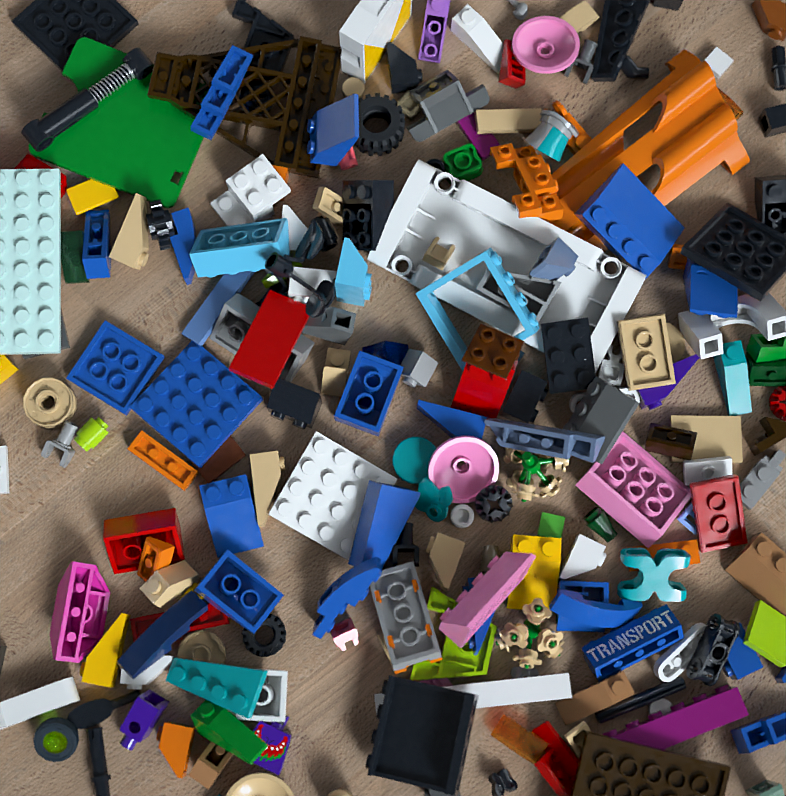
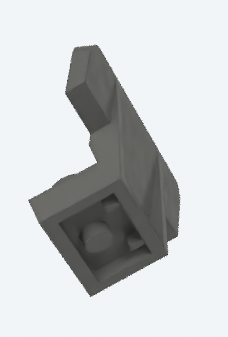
M446 70L409 91L412 99L421 107L425 117L406 128L415 141L422 142L487 105L490 100L487 89L481 84L465 94L459 79L449 70Z

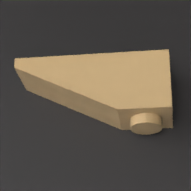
M135 194L109 255V258L139 270L141 266H145L149 254H147L149 240L146 219V197Z
M278 451L250 454L259 527H265L269 516L268 513L272 508L282 480V471L286 470L284 456L280 457Z

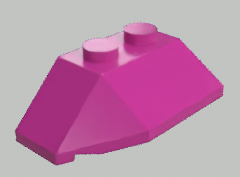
M71 561L58 584L49 633L53 660L79 663L83 657L94 649L103 637L110 591L98 572L99 570L96 565Z

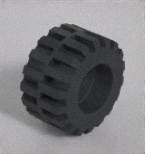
M375 93L374 97L367 94L364 100L359 98V138L354 143V147H359V151L363 154L367 151L368 156H373V153H378V157L383 156V152H386L387 155L392 153V147L396 150L399 147V142L403 140L405 116L402 114V107L397 106V101L394 98L390 101L389 96L386 94L384 97H380V93ZM378 117L386 120L389 127L383 132L373 133L368 131L363 125L367 120Z

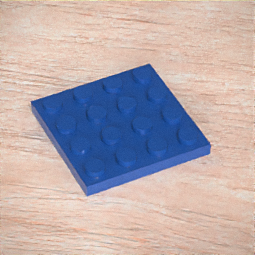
M191 341L131 404L130 408L198 468H201L263 401V397L235 373L229 371V368L203 346Z

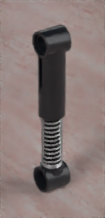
M140 48L132 49L123 58L121 67L105 76V79L102 78L101 81L92 85V88H83L41 119L29 122L22 129L21 134L36 152L43 151L53 143L54 138L98 108V101L102 102V98L105 99V96L108 97V94L112 95L111 92L115 93V89L118 90V87L121 88V85L128 83L127 80L131 81L133 78L142 80L153 71L154 64Z

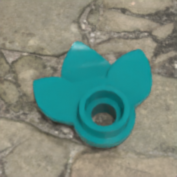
M424 477L418 487L417 492H420V497L415 507L419 511L425 512L432 521L441 522L447 517L448 506L453 501L452 491L449 486L438 489L430 479Z

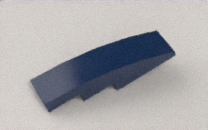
M191 590L143 632L117 661L118 665L132 679L136 678L172 650L171 644L190 630L189 624L208 611V604Z

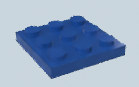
M105 320L66 379L127 416L131 410V404L141 395L165 357Z

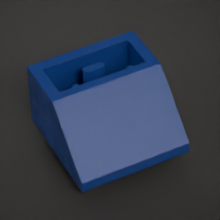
M558 581L557 593L560 589L581 592L584 600L609 603V582ZM556 614V631L605 632L603 627L581 624Z

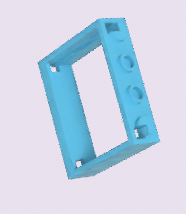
M492 248L487 249L415 293L462 371H464L466 365L462 358L467 347L433 291L482 261L487 265L525 328L524 331L513 337L524 340L540 329L539 323L536 320L537 316L528 310L525 296L522 292L516 290L513 285L515 284L513 276L509 271L506 272L501 265L503 263L501 256L498 257Z

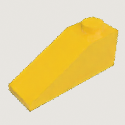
M121 613L87 656L86 662H82L79 673L82 676L81 682L115 687L119 670L117 661L122 656L131 615Z

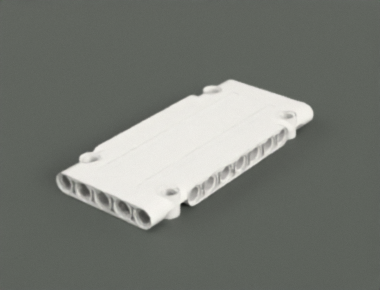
M418 160L390 212L376 251H370L367 260L409 281L408 283L423 289L489 248H492L498 257L501 256L503 261L501 265L506 272L531 276L529 273L542 251L559 237L579 256L574 264L576 268L569 276L563 275L557 280L561 284L539 321L538 326L540 329L523 341L544 353L541 324L588 317L596 373L618 332L617 321L624 320L647 275L620 262L617 258L604 254V251L539 217L519 219V212L515 205L468 181L459 180L450 173L443 172ZM443 179H448L452 182L451 187L447 190L439 188V183ZM436 237L440 238L437 244L448 250L452 244L455 245V250L443 271L422 260L425 252ZM400 261H407L409 267L407 271L401 273L397 271V264ZM484 261L433 291L438 299L510 336H515L525 330L513 309L476 289L488 268ZM611 262L616 265L617 271L615 274L610 275L605 272L604 265Z

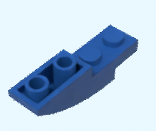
M374 557L354 566L335 580L318 600L317 612L320 615L314 622L312 635L321 639L325 632L330 633L336 622L334 619L338 614L342 615L348 604L355 607L359 600L363 601L369 592L368 587L372 581L377 582L382 574L381 559L379 557Z

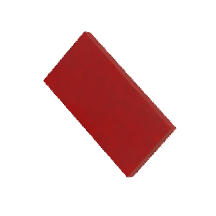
M269 290L229 366V371L273 389L310 317L305 310L306 304Z

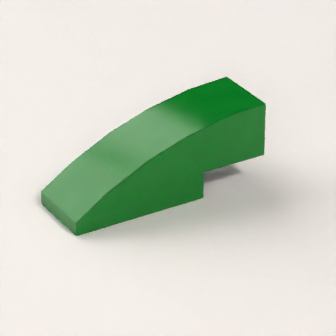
M751 334L746 350L756 363L785 359L786 336L768 341L762 334Z

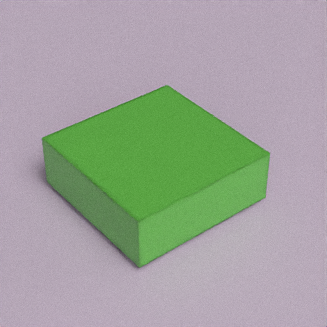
M541 512L537 536L561 538L565 517Z

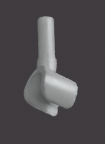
M508 0L516 8L513 11V15L522 21L528 14L527 5L516 0Z

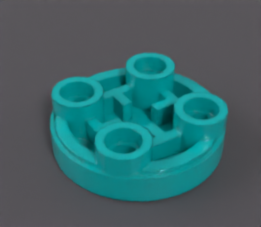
M409 437L401 441L393 453L392 463L395 473L402 481L410 484H420L424 477L429 479V461L437 448L432 442L422 437Z

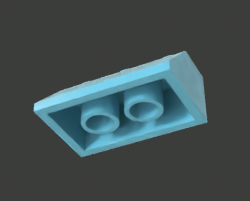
M344 237L335 279L336 298L338 302L364 307L365 300H370L372 274L368 273L367 263L351 240Z

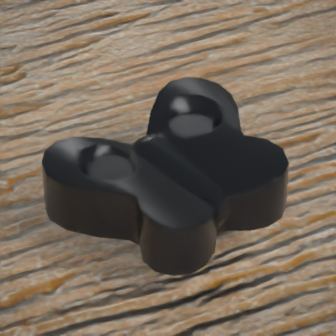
M502 769L488 777L489 782L492 784V796H503L505 791L513 792L518 788L516 781L509 777L507 769Z

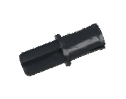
M777 45L771 49L773 64L771 72H773L774 90L784 91L786 90L785 47Z

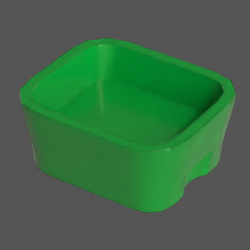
M470 143L446 152L441 158L445 172L450 173L459 180L470 181L482 175L484 170L475 146Z

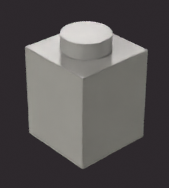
M409 349L400 365L404 367L401 377L404 378L403 382L413 388L416 385L426 387L438 362L423 351Z

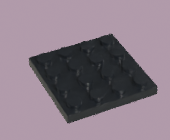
M34 0L11 21L62 72L78 39L86 37L114 48L139 25L137 19L116 0Z
M728 202L682 247L680 254L691 261H694L760 302L786 274V236Z

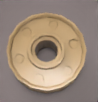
M41 378L27 388L23 397V409L26 416L38 426L46 429H58L63 427L65 421H71L77 410V399L73 390L62 381L55 378ZM54 398V405L46 409V402Z

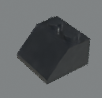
M278 378L274 388L271 390L267 409L268 412H271L270 416L277 420L283 421L286 418L293 421L292 425L305 430L306 427L312 429L322 405L321 395Z

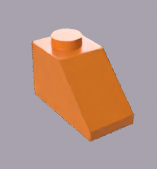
M167 721L164 722L163 726H159L156 740L160 741L159 749L178 778H184L188 768L196 728Z

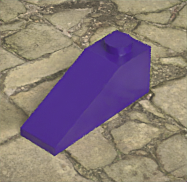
M695 354L673 363L676 384L636 390L640 396L639 406L641 410L647 407L649 410H653L661 406V401L670 394L699 359L698 355Z

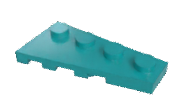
M173 658L165 681L240 716L252 718L268 670L185 658Z

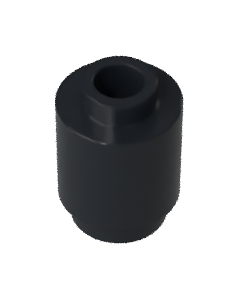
M323 216L314 218L324 233L325 239L321 251L326 252L335 248L338 245V237L329 218H323Z

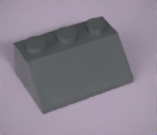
M595 376L563 429L605 436L603 445L596 458V462L603 464L640 403L617 387Z

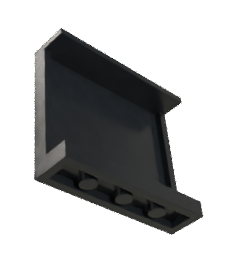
M389 675L388 680L384 681L382 687L384 700L383 705L380 704L377 710L376 718L379 719L377 729L373 730L371 744H374L372 754H368L365 768L368 769L367 775L423 787L451 796H458L479 695Z

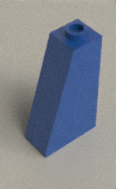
M369 480L348 562L349 565L356 566L366 560L379 557L381 559V569L383 568L420 497V492Z

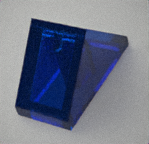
M382 341L362 347V352L397 365H401L409 350L408 344Z

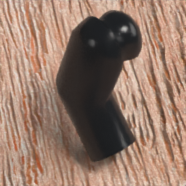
M626 55L621 67L626 77L648 79L649 67H637L631 57Z

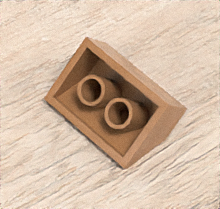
M762 532L757 533L751 537L724 571L755 598L762 600L782 615H785L786 553Z

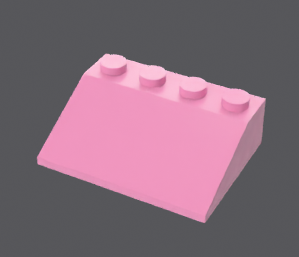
M623 431L603 464L595 461L576 484L582 492L647 548L664 534L691 498L690 488Z
M505 552L500 558L496 555L487 567L490 569L485 575L480 573L472 582L474 587L469 592L464 590L456 599L458 603L453 610L448 608L439 619L442 622L439 629L456 645L462 648L524 579L536 556L533 553Z

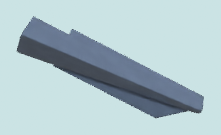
M489 418L484 421L485 425L490 426L496 435V441L501 447L562 459H570L572 455L594 463L605 440L603 435L497 418Z

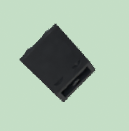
M786 175L755 177L754 200L757 220L786 236Z
M394 180L343 181L342 240L344 241V237L349 238L357 250L376 251L394 204Z

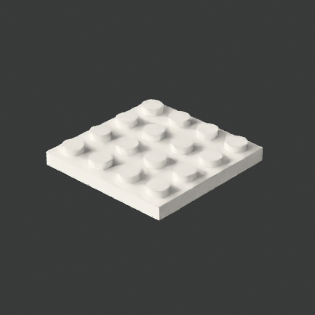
M316 431L268 515L349 561L369 480L395 485L397 478Z

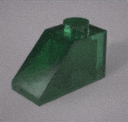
M83 230L61 232V262L66 284L89 283L82 261Z

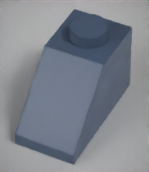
M558 237L542 251L529 274L532 277L557 281L563 275L567 277L575 270L576 266L574 264L579 256Z

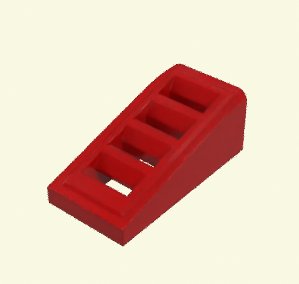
M505 39L498 82L517 89L525 85L526 69L517 60L512 59L511 56L515 57L513 51H511L512 41Z

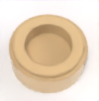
M353 77L343 83L342 90L345 98L352 94H358V99L363 98L365 86L360 79Z

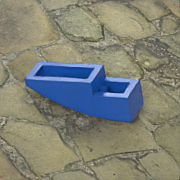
M188 207L171 213L178 234L171 236L170 240L186 284L190 285L192 284L195 268L189 253L197 238L193 218Z
M786 710L730 730L738 753H751L768 745H775L786 740Z

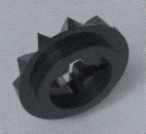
M261 81L248 83L253 91L263 86ZM245 86L240 92V100L250 94ZM267 90L259 94L260 98H264L260 100L262 104L272 99ZM251 100L243 104L249 113L259 107L255 101ZM275 103L266 108L267 112H270ZM261 111L260 113H258V114H256V115L262 116V114H264V113H263V111Z
M490 485L483 488L475 499L477 514L483 520L491 523L502 522L506 516H509L510 510L513 507L510 493L498 485ZM487 499L494 502L499 499L498 504L501 509L493 508L489 510L491 506Z

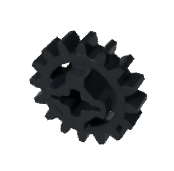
M160 199L149 201L151 213L146 214L151 239L158 240L160 250L171 249L170 237L174 236L175 233L169 210H163Z

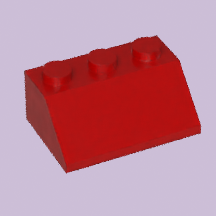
M176 508L104 520L103 540L114 574L138 570L145 540L148 536L175 547L170 565L185 560L181 527Z

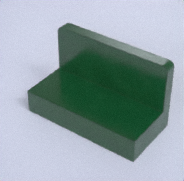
M746 352L745 357L749 364V386H786V358L756 363L750 354Z

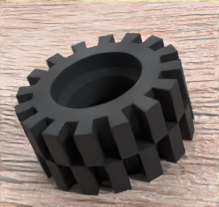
M269 614L261 624V626L267 625L271 627L274 632V637L270 643L260 644L255 638V633L253 634L245 628L242 630V641L246 646L245 648L256 656L269 657L275 655L283 648L286 642L287 632L285 625L281 619L273 614Z

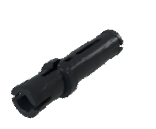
M103 727L88 729L93 774L91 783L94 782L95 796H111L109 787L111 774H108Z

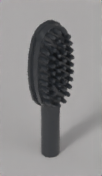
M138 689L111 701L103 698L86 702L72 710L67 720L72 722L77 730L95 726L110 717L113 710L134 702L141 695V692Z

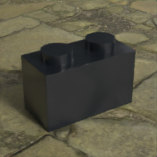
M522 370L500 416L511 421L534 423L539 410L535 409L538 401L543 403L549 391L545 389L547 381Z

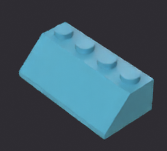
M287 218L200 230L189 253L197 276L211 278L221 274L234 275L244 271L256 272L260 269H266V259L273 252L281 256L285 254L289 256Z

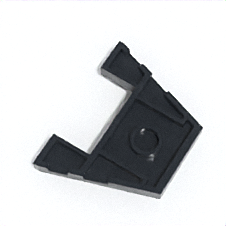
M237 0L232 17L252 24L243 48L295 39L292 33L274 20L268 19L256 7L253 8L246 3V0ZM291 48L266 52L262 68L282 72ZM260 54L253 55L249 66L258 67ZM210 69L209 76L214 78L216 71Z

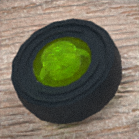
M61 717L49 718L43 721L36 729L33 738L34 748L38 755L45 760L51 762L64 761L70 758L77 749L79 742L78 730L67 719Z

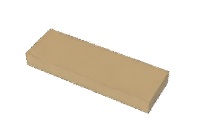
M541 108L476 110L474 116L477 134L532 133L541 123Z

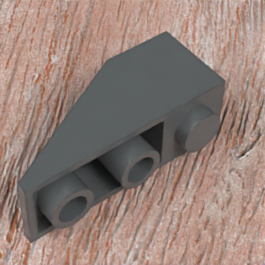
M328 307L319 317H309L302 333L345 345L353 334L356 313L336 307Z

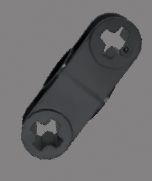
M717 613L710 616L692 659L687 665L686 674L689 679L701 680L707 686L716 684L734 641L739 635L740 626L738 622L725 620L722 615Z

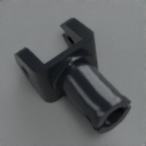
M406 522L399 536V544L393 547V567H396L398 564V552H414V565L419 567V547L413 544V523Z

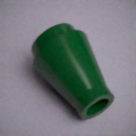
M599 507L593 508L583 518L586 521L585 525L601 536L607 543L618 534L605 511L600 510Z

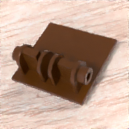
M480 323L462 361L507 379L514 362L519 358L520 350L525 341Z

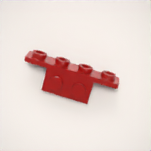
M545 721L531 731L532 736L545 751L534 763V766L558 796H570L579 760L549 721Z

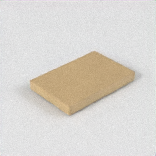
M665 314L617 321L627 390L632 391L676 384Z
M671 415L669 417L670 427L697 432L692 460L730 456L732 463L743 462L741 416ZM671 457V463H683L684 459Z

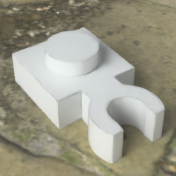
M610 345L606 352L609 360H602L598 377L618 388L621 386L624 373V364L619 363L622 360V351L620 350L619 355H614L612 353L613 345Z

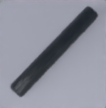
M677 677L671 682H664L595 713V717L598 723L607 722L686 689V683L682 677Z

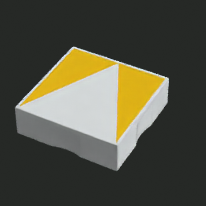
M361 0L339 31L342 49V72L352 78L360 79L365 84L385 55L387 43H393L410 18L412 0Z

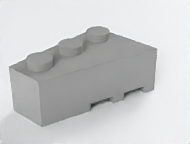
M487 268L476 289L513 309ZM511 273L515 281L513 285L518 292L523 293L527 300L526 306L528 310L537 316L536 320L539 323L561 282Z

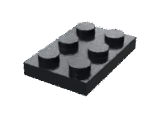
M588 317L541 324L549 393L554 394L587 389L596 376Z

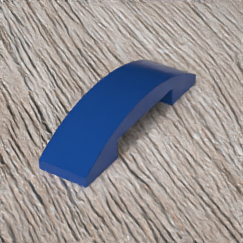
M560 589L549 605V608L556 614L581 624L613 628L624 626L632 621L643 604L639 601L621 599L618 605L583 599L581 592Z

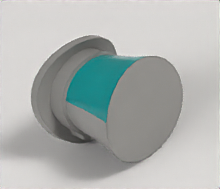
M542 110L540 113L542 115L541 123L525 140L537 150L560 162L568 140L571 139L572 135L577 137L579 132L571 122L551 110Z

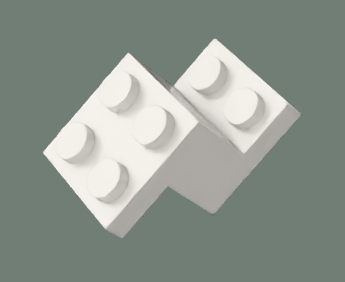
M262 154L226 180L228 191L210 204L226 226L266 221L274 215L273 204L289 194L291 189Z

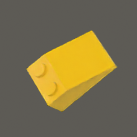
M527 535L511 536L510 552L533 553L536 557L524 579L507 597L506 609L522 610L525 604H531L535 598H541L543 604L549 608L557 594L562 538Z

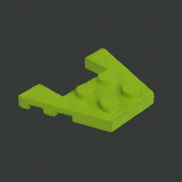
M431 587L427 604L428 610L444 613L448 608L453 610L458 604L456 600L441 593L437 588ZM490 623L480 651L475 656H473V649L468 647V641L460 648L446 636L440 663L422 661L413 664L410 680L420 681L486 675L497 626Z

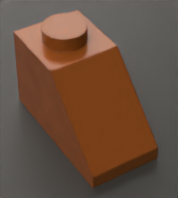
M754 0L751 6L762 32L774 40L783 42L786 38V3L780 0Z

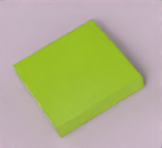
M762 600L755 602L743 643L780 668L786 666V617Z

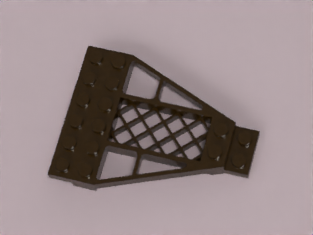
M300 36L299 39L240 48L252 55L260 54L258 67L249 66L245 73V76L248 77L243 78L239 86L241 88L245 85L250 94L241 100L235 94L234 99L237 102L228 108L223 118L226 121L245 125L243 140H238L220 127H218L216 134L254 158H258L262 154L246 145L250 128L257 126L277 130L280 132L275 160L272 161L267 158L270 164L286 167L288 172L292 174L319 179L321 164L310 163V154L307 153V145L310 140V133L307 132V123L309 119H312L316 111L334 103L341 69V47L322 44V40ZM297 48L292 74L262 68L266 52ZM229 50L199 56L193 54L176 56L157 52L147 94L148 98L171 102L172 106L195 119L201 109L202 100L199 95L210 89L212 81L208 82L203 74L210 69H214L217 72ZM259 78L263 86L253 91L248 82ZM202 79L206 85L199 88L200 80ZM280 82L286 90L276 96L270 87ZM267 90L272 99L262 104L257 95ZM288 95L284 108L279 100ZM254 98L259 107L249 113L243 104ZM276 102L281 112L271 117L266 108ZM241 107L245 114L232 111ZM263 111L267 118L258 117L255 115Z

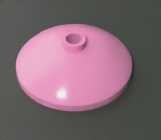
M539 16L525 21L517 28L512 40V50L516 60L526 69L543 74L556 73L569 67L575 61L580 47L579 36L576 30L568 22L552 16Z
M457 436L443 442L432 454L428 465L429 479L438 489L449 486L453 495L452 502L460 504L474 502L478 493L483 488L495 485L499 474V462L494 450L488 443L474 436ZM459 461H464L462 466H457Z

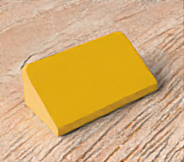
M92 179L66 189L76 215L119 198L115 188Z

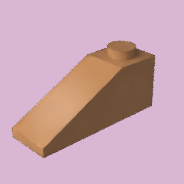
M620 671L572 694V698L556 702L555 705L564 724L569 725L634 695L635 692L624 671Z

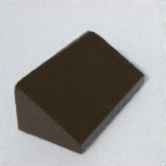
M650 423L645 451L690 461L693 456L697 432Z

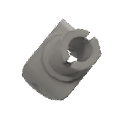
M65 421L57 439L46 441L41 456L48 458L54 447H57L64 451L60 466L66 468L75 454V450L71 448L70 443L79 426L70 421Z

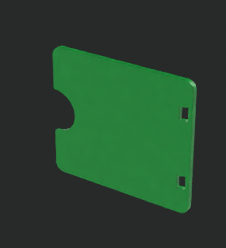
M86 37L80 38L71 52L62 75L74 83L78 92L83 88H92V85L101 81L102 78L105 79V76L121 67L123 58L127 53ZM151 72L142 80L134 78L131 81L127 80L128 83L121 85V88L118 87V90L115 89V93L111 92L112 95L108 94V97L102 98V102L98 101V108L54 138L53 143L43 151L36 152L30 144L29 151L32 156L133 196L136 193L146 197L147 201L160 199L162 207L172 208L177 203L204 137L191 131L194 119L172 106L171 102L148 98ZM200 83L199 88L203 87L205 84ZM209 89L199 95L202 101ZM175 171L182 173L178 184L171 182Z

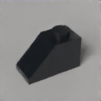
M387 43L386 53L392 94L404 93L408 89L411 91L418 87L419 82H423L422 70L417 69L416 60L393 43Z

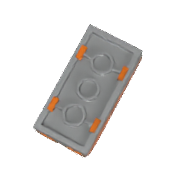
M414 562L382 570L381 576L377 582L372 581L370 588L395 674L407 671L406 667L422 661L430 660V663L441 661L440 648Z

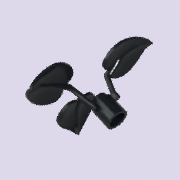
M313 219L297 247L295 257H290L287 254L281 256L276 252L268 256L265 268L271 271V274L279 282L271 286L256 305L261 307L269 290L289 297L287 293L289 286L288 282L283 280L284 277H291L313 293L307 300L305 308L307 315L310 317H319L332 304L336 294V289L332 282L323 280L317 289H314L292 273L294 267L291 261L303 263L305 259L312 260L324 244V233L317 221Z

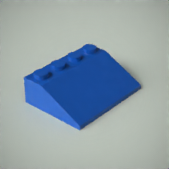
M624 163L574 213L622 263L647 275L646 278L663 261L685 229Z

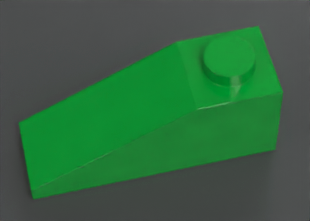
M205 700L190 715L199 735L250 765L268 747L262 739L228 710L208 700Z

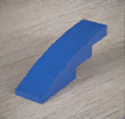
M234 45L231 46L212 79V85L201 103V109L191 125V131L212 140L253 58L252 54Z

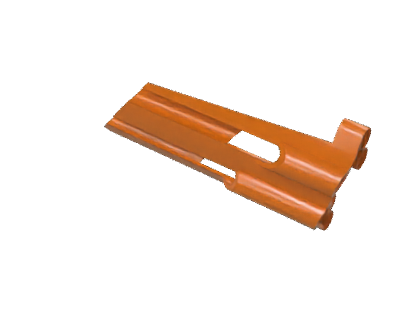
M685 49L665 63V66L667 65L671 72L551 174L552 178L557 180L558 192L556 194L564 210L562 219L547 222L605 252L608 248L574 213L622 163L636 177L651 165L657 164L660 168V178L656 187L650 192L665 206L719 164L732 176L750 162L749 156L737 134L738 126L734 113L729 105L724 102L716 86V80L711 67L706 61L701 62L697 56ZM662 102L661 114L654 128L624 150V130Z

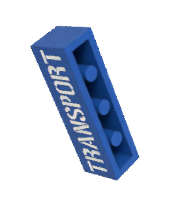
M666 604L660 608L653 609L650 613L638 619H633L628 624L617 630L610 631L607 635L597 640L590 641L581 649L585 662L597 681L600 682L684 639L681 623Z

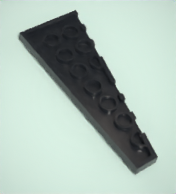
M650 0L604 1L591 76L593 82L616 81Z

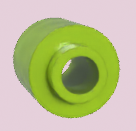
M91 417L76 432L77 436L74 440L88 452L91 448L94 449L108 435L109 432L106 429L109 426L100 417L96 420Z

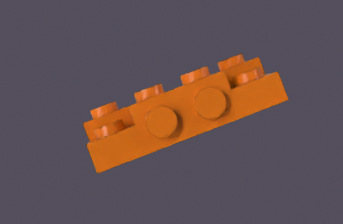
M512 143L490 147V156H493L496 162V169L514 168L513 176L522 193L512 196V203L516 205L519 219L540 217L547 221H553L563 218L564 208L556 194L558 192L557 180L552 178L549 164L544 161L541 154L537 155L532 145L515 149Z

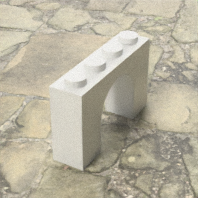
M770 293L761 302L749 294L738 296L737 318H720L717 315L709 314L697 315L689 312V310L678 313L679 330L701 360L723 354L722 333L718 328L728 324L742 323L754 326L768 341L786 336V310Z

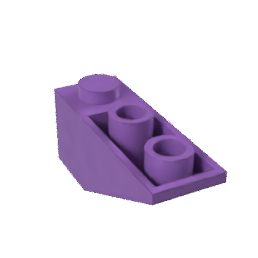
M427 0L418 60L440 63L451 0Z

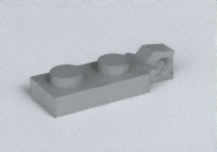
M780 449L775 451L770 458L767 455L761 458L741 481L742 505L748 510L755 506L780 475L783 468L779 464L786 457V454Z

